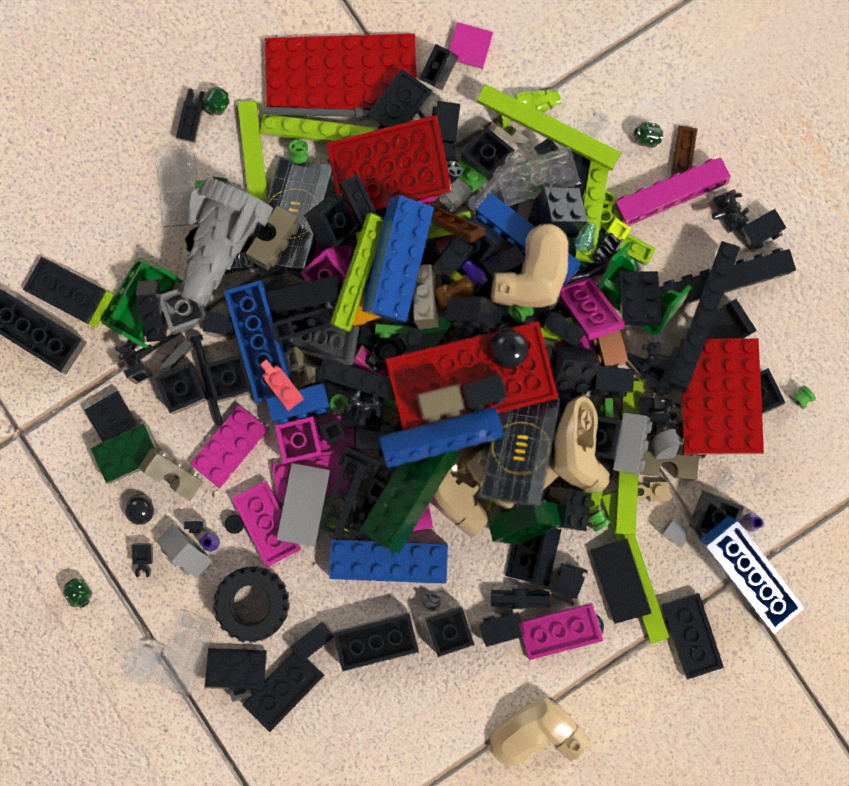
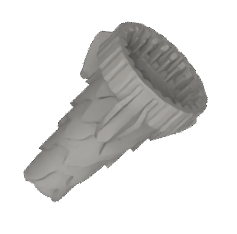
M208 177L204 179L200 188L192 190L187 223L194 225L199 222V227L194 237V246L187 259L189 265L181 284V295L207 306L213 290L219 286L226 269L230 270L236 255L240 253L244 244L257 232L259 225L266 226L273 208L237 188Z

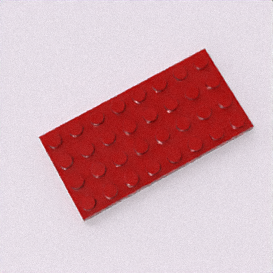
M415 33L265 38L267 107L363 108V110H371L401 69L417 79Z
M539 321L506 329L520 332L526 338L529 347L526 360L521 366L514 369L500 368L490 358L489 344L498 332L386 359L403 431L474 413L473 408L467 409L461 386L501 374L508 397L503 398V403L494 406L492 402L484 404L485 408L478 411L496 407L497 413L558 398ZM458 385L464 409L459 410V415L446 417V414L440 415L439 420L428 423L427 419H421L416 396Z

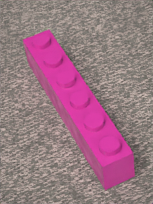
M721 157L717 159L711 158L701 166H692L682 174L676 173L668 180L657 181L649 188H640L635 194L620 197L616 201L615 210L620 214L621 222L630 226L729 184L731 175Z

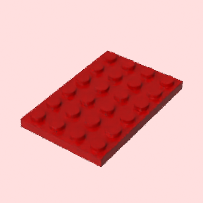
M436 115L327 143L336 195L344 194L339 183L357 174L376 211L387 208L389 198L394 196H403L419 201L452 193L438 116Z
M759 338L706 339L686 394L681 392L684 455L764 454ZM680 339V348H681V349H682V346H683V343H684L685 339Z

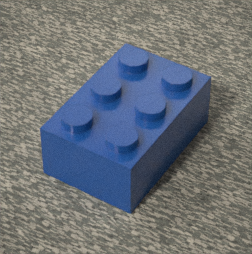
M320 384L298 390L304 400L289 411L277 396L266 399L272 422L280 425L291 422L290 420L295 418L297 420L310 418L309 415L314 413L317 416L327 414L331 407L326 386Z

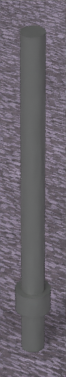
M264 107L265 115L355 117V119L369 117L368 112L370 111L363 110V108Z

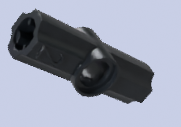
M523 588L491 590V607L529 609L549 608L550 591H533Z

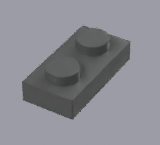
M187 339L184 341L180 340L174 347L175 351L163 358L160 368L166 373L173 370L194 345Z

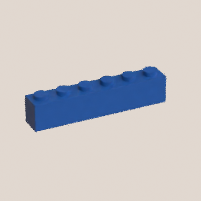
M490 192L476 208L475 216L477 221L494 229L506 240V243L511 248L517 246L525 257L526 238L529 232L536 227ZM569 253L564 286L576 274L581 265V262Z
M496 407L379 438L388 468L411 461H418L430 456H437L441 453L456 451L460 448L474 446L479 443L493 441L503 437V430Z

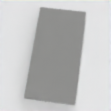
M292 463L277 540L312 547L316 546L330 470Z

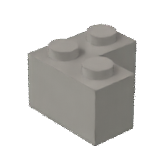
M174 524L157 540L161 545L160 550L169 557L168 561L175 567L179 565L186 575L192 574L197 578L213 561L205 550L192 542L189 536Z

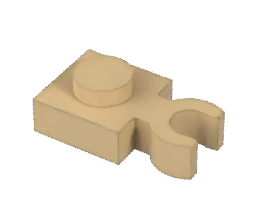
M649 482V488L644 485H638V488L643 490V494L637 496V499H644L649 496V501H670L669 482Z

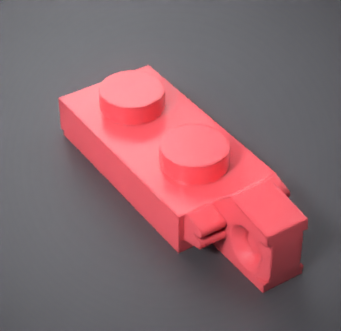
M267 359L260 364L266 372L263 375L265 382L288 411L304 400L281 368L279 369L277 365L273 368Z

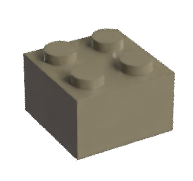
M458 385L416 396L421 419H427V423L439 420L440 415L446 414V417L459 415V410L464 409Z

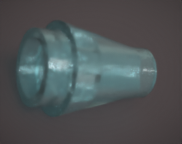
M587 222L575 239V248L577 250L589 252L593 248L597 228L594 223Z

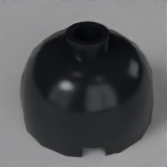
M515 330L498 332L489 344L491 360L503 369H514L521 366L529 353L526 338Z

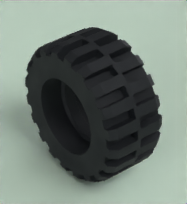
M259 566L243 567L228 574L217 587L218 590L214 594L213 599H215V603L213 604V611L216 613V616H214L216 622L219 621L222 631H226L229 637H235L238 641L253 643L267 639L280 629L288 616L290 603L285 583L279 579L276 573L274 574L269 569L260 568ZM245 586H258L269 597V611L260 621L246 622L235 612L234 598L237 592Z

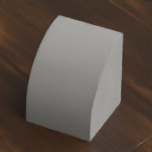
M670 429L658 434L652 441V447L656 460L675 458L680 443L676 430Z
M670 518L660 534L678 547H683L686 540L685 529L677 519Z

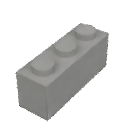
M630 413L623 414L613 470L634 475H640V471L643 472L645 466L643 454L648 449L647 433H650L652 428V422H650L649 417Z

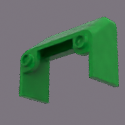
M627 242L611 258L598 287L609 303L620 311L619 271H636L637 268L635 261L627 256L632 244L631 242ZM688 285L680 294L673 290L668 291L665 295L660 292L661 326L641 327L653 335H658L681 307L692 287Z
M138 258L133 263L107 307L101 322L131 341L147 348L148 345L141 342L145 337V332L136 298L138 282L158 280L160 293H166L174 288L175 281L182 284L183 280L154 263Z

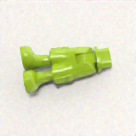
M558 90L524 91L514 95L515 99L542 113L549 109H554V106L561 104ZM498 114L500 127L502 129L509 128L512 120Z

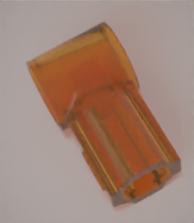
M463 277L450 285L447 284L434 290V296L440 309L447 308L449 297H465L474 292L473 284L468 277Z

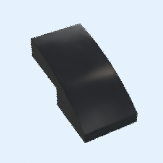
M321 622L289 648L302 663L333 639L334 636L324 622Z

